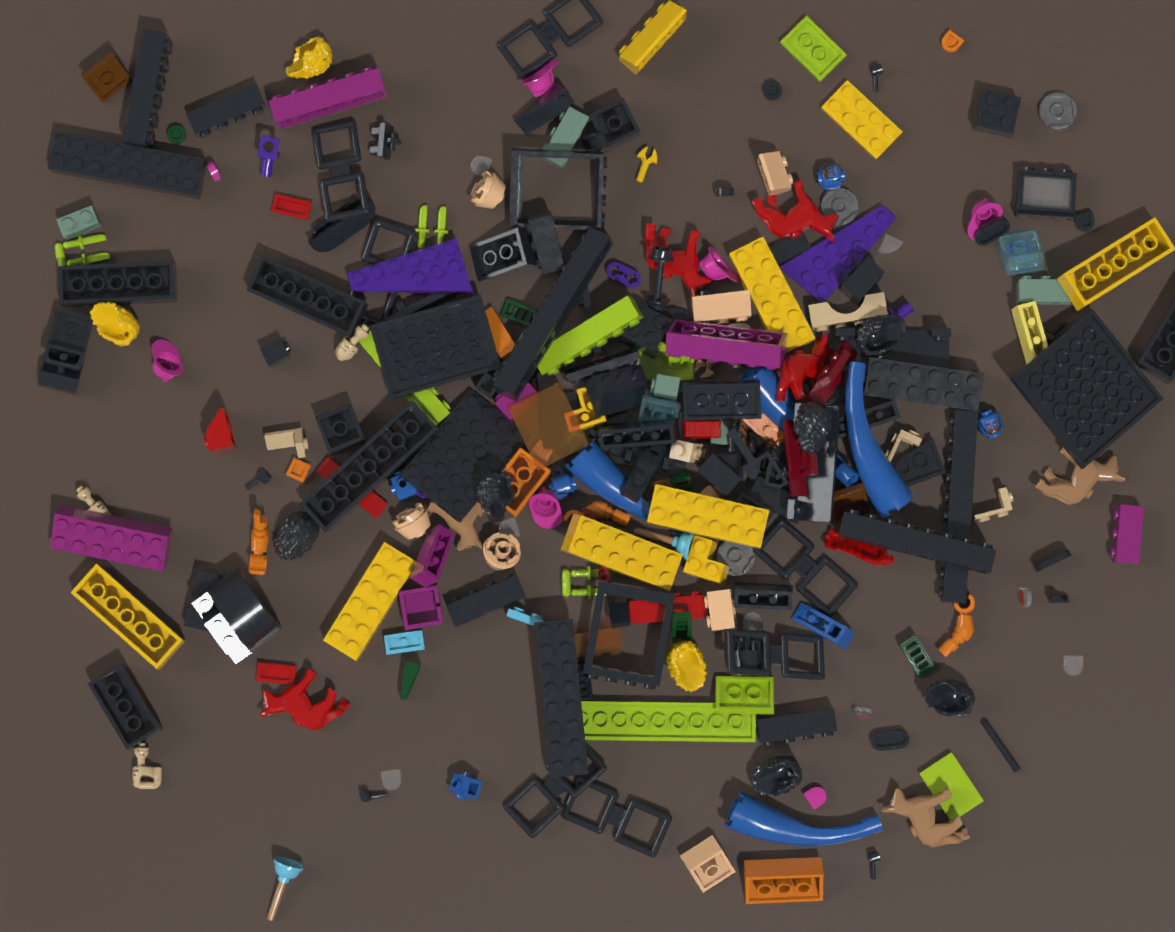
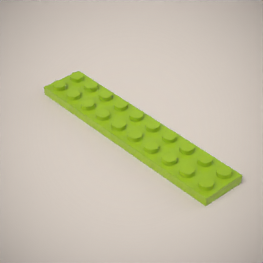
M581 701L585 740L756 742V714L716 713V703Z

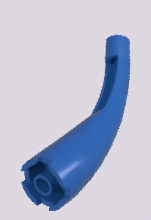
M849 362L845 391V411L849 442L866 492L881 517L884 518L890 515L889 510H899L912 500L911 497L914 495L885 456L869 428L863 402V382H865L866 364Z
M764 366L750 367L738 379L740 381L760 380L762 413L784 432L783 421L794 420L795 400L787 389L786 402H776V388L780 381L779 377L773 370L767 369ZM837 454L835 477L845 486H853L857 482L859 474Z
M594 440L571 461L572 464L569 462L566 465L567 469L580 482L603 499L633 515L648 519L652 501L643 494L638 503L620 495L628 478Z
M741 791L738 793L740 799L735 798L726 815L730 817L729 822H724V827L739 834L767 842L796 846L839 844L860 839L883 830L878 814L860 819L861 822L846 826H812Z

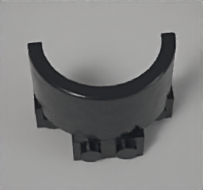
M238 567L191 599L192 605L202 617L207 629L225 654H228L235 664L250 655L251 650L281 630L278 621L276 622L267 611Z

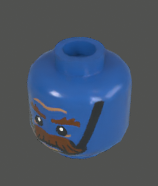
M837 164L820 167V171L817 172L818 185L822 186L824 190L840 188L842 181H845L844 169L840 170Z
M991 409L980 412L981 416L978 417L980 434L987 436V439L1001 435L1004 424L1000 413Z
M564 472L562 477L552 476L551 483L548 484L549 490L555 492L558 500L573 496L574 490H577L574 476H570L568 472Z

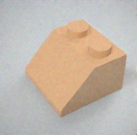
M780 151L759 154L757 163L768 196L790 191L793 179L791 174L786 172L785 167L788 165L785 156H781Z
M733 590L707 592V597H704L705 607L709 608L710 616H707L708 627H711L712 631L738 629Z
M713 835L680 855L703 893L736 872Z

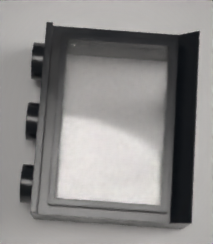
M1023 167V169H1020L1017 175L1015 218L1025 215L1031 216V218H1039L1040 216L1050 217L1052 220L1068 218V221H1073L1075 218L1077 173H1072L1070 169H1061V172L1053 171L1052 168L1034 170V167Z

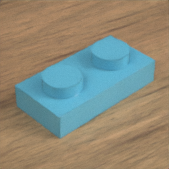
M514 607L513 610L509 609L506 615L509 618L534 626V622L543 621L542 616L534 613L531 616L524 614L525 610Z
M422 630L384 636L386 655L425 650Z

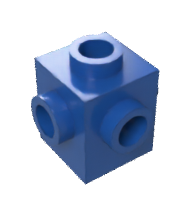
M402 471L393 474L394 477L391 478L392 483L389 484L392 494H397L399 501L418 495L416 489L400 477ZM403 482H406L407 485L402 488L401 484Z
M464 771L462 775L454 773L449 792L455 793V798L466 801L467 797L477 800L483 782L473 779V774Z

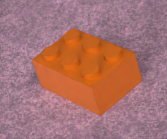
M522 448L517 451L503 469V472L506 471L512 480L510 486L515 495L513 502L506 506V510L515 518L519 516L529 503L530 498L535 495L551 474V470Z

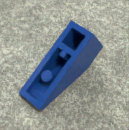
M802 602L792 617V620L846 650L855 634L846 626Z

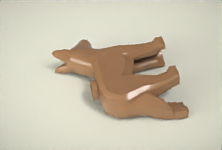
M1063 447L1060 453L1075 465L1071 480L1068 481L1056 477L1052 473V469L1048 467L1043 475L1050 485L1046 484L1043 479H1040L1035 488L1045 496L1071 505L1080 503L1084 498L1088 499L1094 492L1092 487L1097 481L1114 480L1123 482L1126 479L1119 475L1116 455H1112L1104 464L1094 459L1084 469H1080Z
M477 502L463 521L459 523L436 504L430 503L427 511L440 515L447 522L448 526L460 535V540L456 546L458 552L475 546L483 550V545L474 526L477 517H482L485 512L481 508V504Z
M948 786L937 794L919 795L908 799L904 796L902 790L896 787L890 805L883 807L882 812H893L909 817L913 826H910L913 836H918L923 844L930 847L958 844L970 838L967 828L956 832L963 825L960 815L956 816L955 820L951 823L935 824L934 807L952 798V793Z

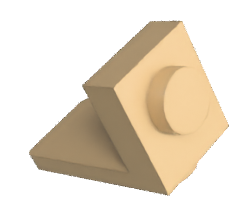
M302 428L264 434L267 450L296 446L298 458L306 457L305 449H309L307 437L304 438Z
M902 429L899 431V434L895 432L891 443L894 445L891 451L887 449L885 456L891 462L900 440L919 447L922 441L919 438V434L912 430L906 432Z
M677 440L676 443H672L669 458L703 464L710 455L709 445Z
M1007 487L998 489L997 493L1002 508L974 515L973 520L978 519L980 523L990 520L989 516L996 514L998 518L1009 515L1008 511L1012 510L1011 502H1013L1011 491H1007Z

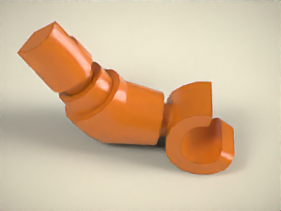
M595 501L583 508L592 510L594 520H608L610 518L612 522L627 527L631 515L623 513L620 509L616 508V510H613V507L608 506V503L602 501ZM568 511L564 516L563 522H568V519L573 514L584 515V511Z
M256 508L254 509V527L251 531V552L254 553H250L249 573L264 575L267 569V555L263 553L267 552L269 543L268 519L266 516L261 515V512Z
M969 593L967 595V599L970 601L968 608L962 609L958 603H954L956 611L960 613V616H957L955 632L952 634L953 637L951 639L948 638L937 649L945 657L952 651L955 652L959 648V644H963L965 641L968 642L973 635L974 626L970 613L975 608V601Z

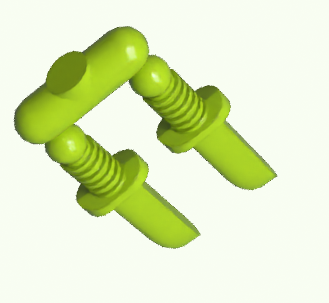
M423 205L420 208L419 227L415 228V231L419 234L417 244L419 250L425 247V233H429V229H426L428 205ZM445 206L439 209L438 228L434 230V233H437V244L444 243V234H448V230H445L447 208Z
M98 234L82 238V235H78V239L66 241L63 245L56 243L55 255L58 266L88 265L111 259L110 254L105 252L89 256L83 253L82 258L68 260L66 263L63 247L68 249L80 245V249H84V245L106 241V236Z
M587 566V570L574 569L571 573L568 569H564L562 571L563 596L568 597L570 594L572 596H588V600H591V596L597 595L598 588H591V585H587V589L571 590V576L587 577V580H591V577H599L598 570L600 569H591V566ZM608 569L610 576H613L615 571Z

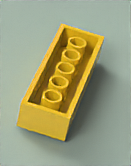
M1156 217L1067 271L1057 280L1076 310L1079 311L1173 252L1175 247Z
M764 237L729 253L728 258L744 289L750 290V300L766 331L787 333L786 355L813 342L815 336Z
M656 484L647 523L761 549L769 510Z
M573 514L560 549L563 552L668 591L672 587L683 554L578 514Z
M384 542L323 641L358 661L399 596V592L402 591L412 575L416 561Z
M95 564L71 591V594L156 669L160 670L185 642L180 635L99 564Z

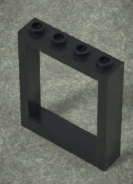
M512 148L509 227H526L529 218L522 217L523 158L546 157L596 159L594 219L553 218L556 229L589 230L592 227L596 230H601V225H605V214H602V206H606V195H602V190L607 184V176H603V168H607L608 157H604V152Z
M599 581L583 674H587L586 678L598 680V676L606 677L605 681L617 683L618 679L625 681V685L636 686V683L644 684V688L655 690L656 686L660 687L675 594ZM604 594L666 605L653 677L592 667Z

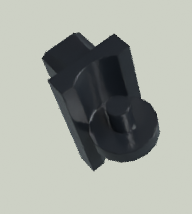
M380 123V126L372 127L371 135L373 138H379L378 144H371V155L384 160H390L391 151H395V145H401V140L396 139L397 132H393V126L387 125V123Z

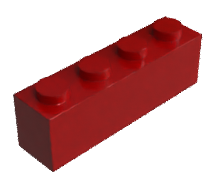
M690 592V596L682 597V593H675L672 612H692V620L707 619V608L704 601L706 595H702L701 592ZM636 599L629 601L631 625L663 622L665 604Z

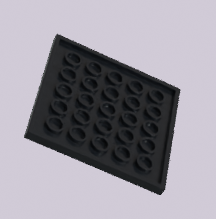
M1093 309L1089 310L1010 378L1080 469H1084L1164 399Z

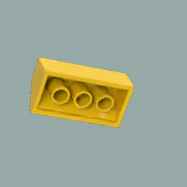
M670 0L666 4L662 3L657 9V15L654 18L650 17L644 24L645 28L633 35L631 38L633 41L630 45L623 46L619 51V61L637 75L686 20L687 10Z

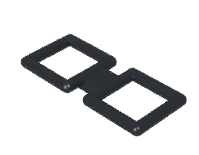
M558 0L543 12L548 21L547 24L539 29L536 23L530 20L497 44V48L521 80L526 79L557 57V52L552 47V44L560 38L567 47H571L603 24V19L589 0L579 1L594 21L571 38H569L552 14L572 0ZM531 29L548 54L523 71L506 46Z
M355 120L313 128L312 137L317 168L319 170L330 168L332 178L320 181L325 220L333 222L369 214L370 208L364 173L357 172L351 174L350 164L360 162L362 159ZM349 128L353 155L324 161L320 134ZM357 180L362 208L332 214L328 186Z
M375 219L361 259L363 262L372 265L384 262V260L370 256L380 227L408 236L403 255L412 252L417 232L381 219ZM351 288L349 295L357 297L358 293H353ZM398 292L389 294L381 319L364 314L362 322L374 325L387 321L386 318L391 315Z
M779 518L764 535L761 549L753 548V553L783 579H788L794 571L803 579L797 585L796 590L824 615L832 617L858 587V583L828 556H823L817 563L811 560L808 555L813 551L814 544L784 518ZM782 527L805 547L786 570L762 550ZM825 565L848 584V587L829 608L806 589L807 585Z
M726 630L727 671L730 674L768 677L771 675V665L781 666V674L784 678L819 681L825 679L824 640L822 636L782 633L780 635V645L770 644V634L767 631ZM734 637L762 639L763 668L735 666ZM788 641L816 643L817 673L789 670Z
M587 744V757L598 768L576 789L564 777L550 778L544 784L537 776H533L504 803V810L530 838H535L564 811L565 807L558 799L566 791L572 798H577L607 770V766ZM547 763L545 768L549 772V765ZM536 786L555 808L532 829L513 806Z
M577 776L573 787L576 789L586 777ZM594 781L589 788L610 796L599 824L596 825L570 813L576 798H572L569 794L564 805L565 809L561 812L563 819L597 834H602L608 823L618 828L614 835L615 842L654 858L657 856L672 821L670 814L636 799L629 801L626 810L615 805L619 793ZM635 808L663 820L652 848L623 837Z

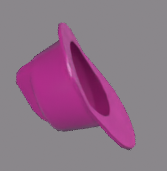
M554 59L541 67L532 76L524 79L520 85H526L534 97L544 94L553 86L552 69L557 65L558 59Z
M984 198L983 201L976 203L971 211L972 219L967 229L968 236L974 240L973 234L975 230L994 218L1002 216L1003 208L997 203H992L988 198Z
M710 246L708 248L709 254L699 263L704 273L712 280L719 281L728 277L734 282H740L736 272Z
M163 339L156 340L152 345L154 358L152 368L154 373L163 382H167L169 379L182 374L184 370L179 352L172 343Z
M543 486L541 490L537 491L530 498L529 507L537 525L545 529H553L561 524L563 515L555 492Z

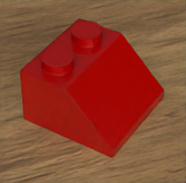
M221 408L206 430V437L204 438L206 449L214 455L237 449L228 412Z

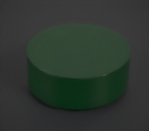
M173 125L168 129L167 138L172 144L179 145L186 140L187 134L182 126Z

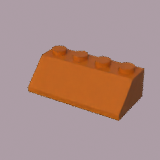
M822 857L744 860L745 903L823 901L824 874Z

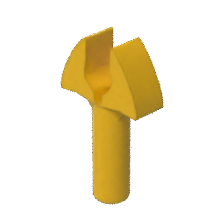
M648 146L637 155V158L642 160L636 177L638 182H643L649 164H657L655 149L652 157L648 158V160L646 159L645 154Z

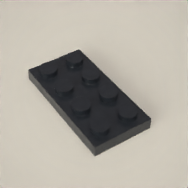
M632 348L561 371V375L567 382L572 384L583 381V377L590 376L592 378L601 374L600 372L604 370L611 372L618 370L620 365H634L638 359H641L640 352Z
M760 380L683 382L684 421L762 419Z

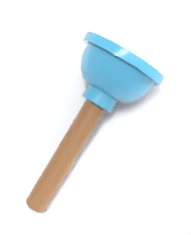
M638 527L634 529L635 535L671 544L678 553L683 554L682 557L686 561L694 536L696 535L686 532L681 534L680 537H670Z
M279 856L274 858V868L277 875H279V882L267 916L269 921H274L286 883H289L290 879L297 877L303 871L304 866L290 858Z

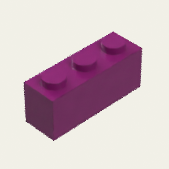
M1120 504L1118 509L1115 508L1114 520L1117 521L1116 528H1113L1112 539H1115L1114 547H1111L1110 558H1113V563L1139 564L1144 506Z
M440 524L427 532L411 575L412 580L425 588L439 580L455 535L453 532Z

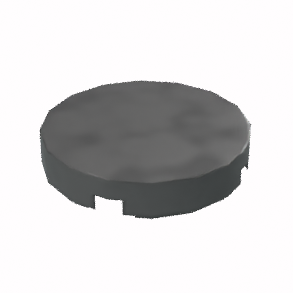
M1055 92L1049 94L1042 100L1039 106L1040 120L1051 130L1060 131L1067 129L1073 124L1077 116L1075 101L1065 93Z
M845 188L828 191L820 205L822 215L827 216L833 213L839 215L835 226H844L851 223L857 216L859 209L855 194Z
M724 541L717 551V562L730 567L728 575L740 576L752 568L755 561L754 550L752 547Z

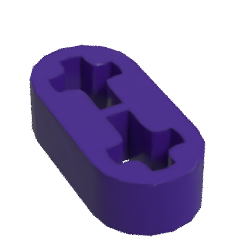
M613 262L607 267V276L611 280L628 288L639 286L641 276L637 271L617 262ZM618 267V271L623 273V275L616 274L612 276L610 269ZM632 275H636L635 279L638 281L630 284L629 279L624 276L632 277Z

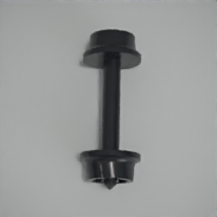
M661 245L654 246L652 253L649 255L650 260L657 262L654 295H647L644 299L647 302V307L656 312L666 311V306L670 302L669 298L661 296L664 265L674 261L672 248Z

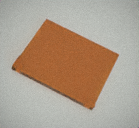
M559 382L508 407L538 470L589 445Z

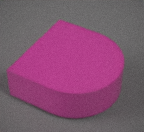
M212 161L206 163L214 181L221 180L222 177L215 163Z
M813 787L803 793L813 810L826 801V793L820 787Z

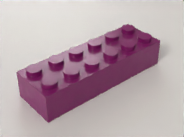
M369 67L364 69L363 73H349L343 79L333 78L323 85L317 83L310 85L309 89L303 91L301 89L293 90L287 96L277 95L272 97L269 105L278 130L386 98L387 94L379 68Z
M674 319L666 334L665 354L676 358L682 356L690 357L692 360L724 361L731 365L740 363L746 364L749 367L764 366L767 369L773 370L780 368L786 355L787 333Z
M60 505L54 513L50 548L163 572L168 563L173 528Z

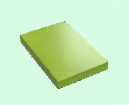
M807 15L780 41V44L819 82L847 56Z
M663 342L655 359L640 352L641 359L637 360V365L641 364L647 381H652L653 378L656 379L657 374L678 377L680 381L694 380V360L690 359V357L682 356L676 358L665 354L666 342Z
M716 676V713L774 714V677Z
M952 752L919 773L932 794L940 793L945 787H949L952 798L939 805L951 822L955 820L956 816H962L984 801Z

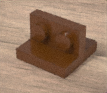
M111 52L81 75L102 103L132 80Z
M859 479L850 487L844 484L834 487L833 524L842 522L844 511L849 512V509L859 511L860 515L870 512L866 489Z

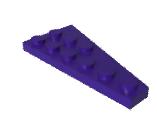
M880 206L835 233L834 242L827 238L779 268L818 302H826L840 285L842 279L854 269V266L866 255L897 217L885 207Z
M457 239L347 273L353 293H473Z

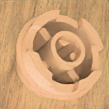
M484 171L481 174L484 178L479 183L476 182L470 196L473 198L470 201L475 203L477 207L493 209L504 198L506 186L495 173Z
M416 503V508L414 509L406 508L396 516L398 520L392 521L395 530L408 540L422 536L431 525L427 508H424L421 503Z
M495 533L490 536L483 546V553L487 564L495 570H504L516 565L521 555L518 540L511 534L508 536Z

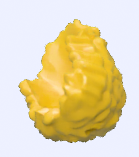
M314 37L307 41L306 44L296 47L294 63L286 67L287 76L295 77L296 79H307L309 77L313 78L314 75L323 74L332 63V49L329 43L324 38Z
M100 302L95 304L90 311L93 324L97 325L99 335L120 347L129 345L139 334L140 326L137 319L129 310L117 306L116 303Z
M685 640L671 645L666 652V663L670 677L674 678L676 685L686 692L696 691L703 687V682L706 681L705 675H707V672L704 671L706 664L703 660L702 652L699 651L696 644Z

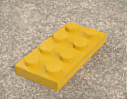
M848 80L821 107L831 119L875 160L903 132Z

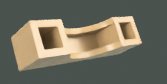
M884 292L865 295L861 307L849 314L836 312L830 307L828 302L808 305L812 330L816 329V332L827 331V327L835 326V329L847 327L846 324L854 323L855 326L862 325L873 316L888 314Z

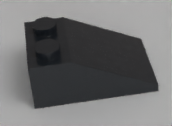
M516 228L469 246L478 282L522 272L537 266L535 253L531 246L530 234H528L527 229Z

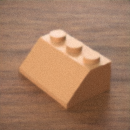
M750 290L695 296L691 300L694 322H717L718 325L728 324L730 320H736L737 323L747 322V318H751Z

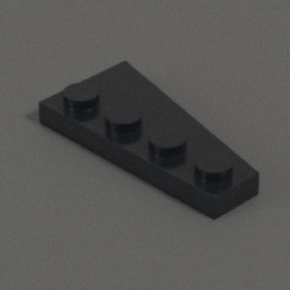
M933 437L892 464L907 487L946 474Z

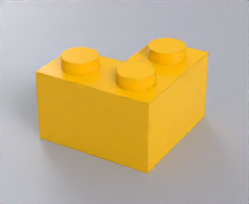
M586 387L577 389L576 392L581 408L564 414L569 434L606 423L605 416L596 418Z
M694 536L683 570L684 573L724 586L730 567L712 561L717 547L716 542L700 536Z

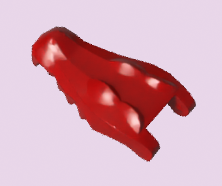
M830 528L825 535L824 546L827 549L845 552L876 566L893 564L894 557L887 555L888 549L839 537V531H834L833 528Z

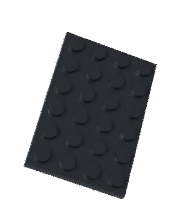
M481 294L370 325L390 400L502 369Z
M472 390L466 394L441 424L440 427L442 429L426 442L400 474L402 479L459 523L463 521L478 502L476 484L479 481V477L490 470L503 471L517 451L531 437L514 422L511 423L501 412Z

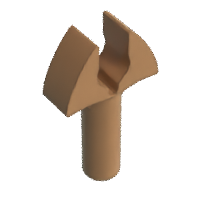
M699 359L696 363L695 373L701 367H707L706 372L700 379L714 375L711 367L716 362H710L709 360L702 362Z

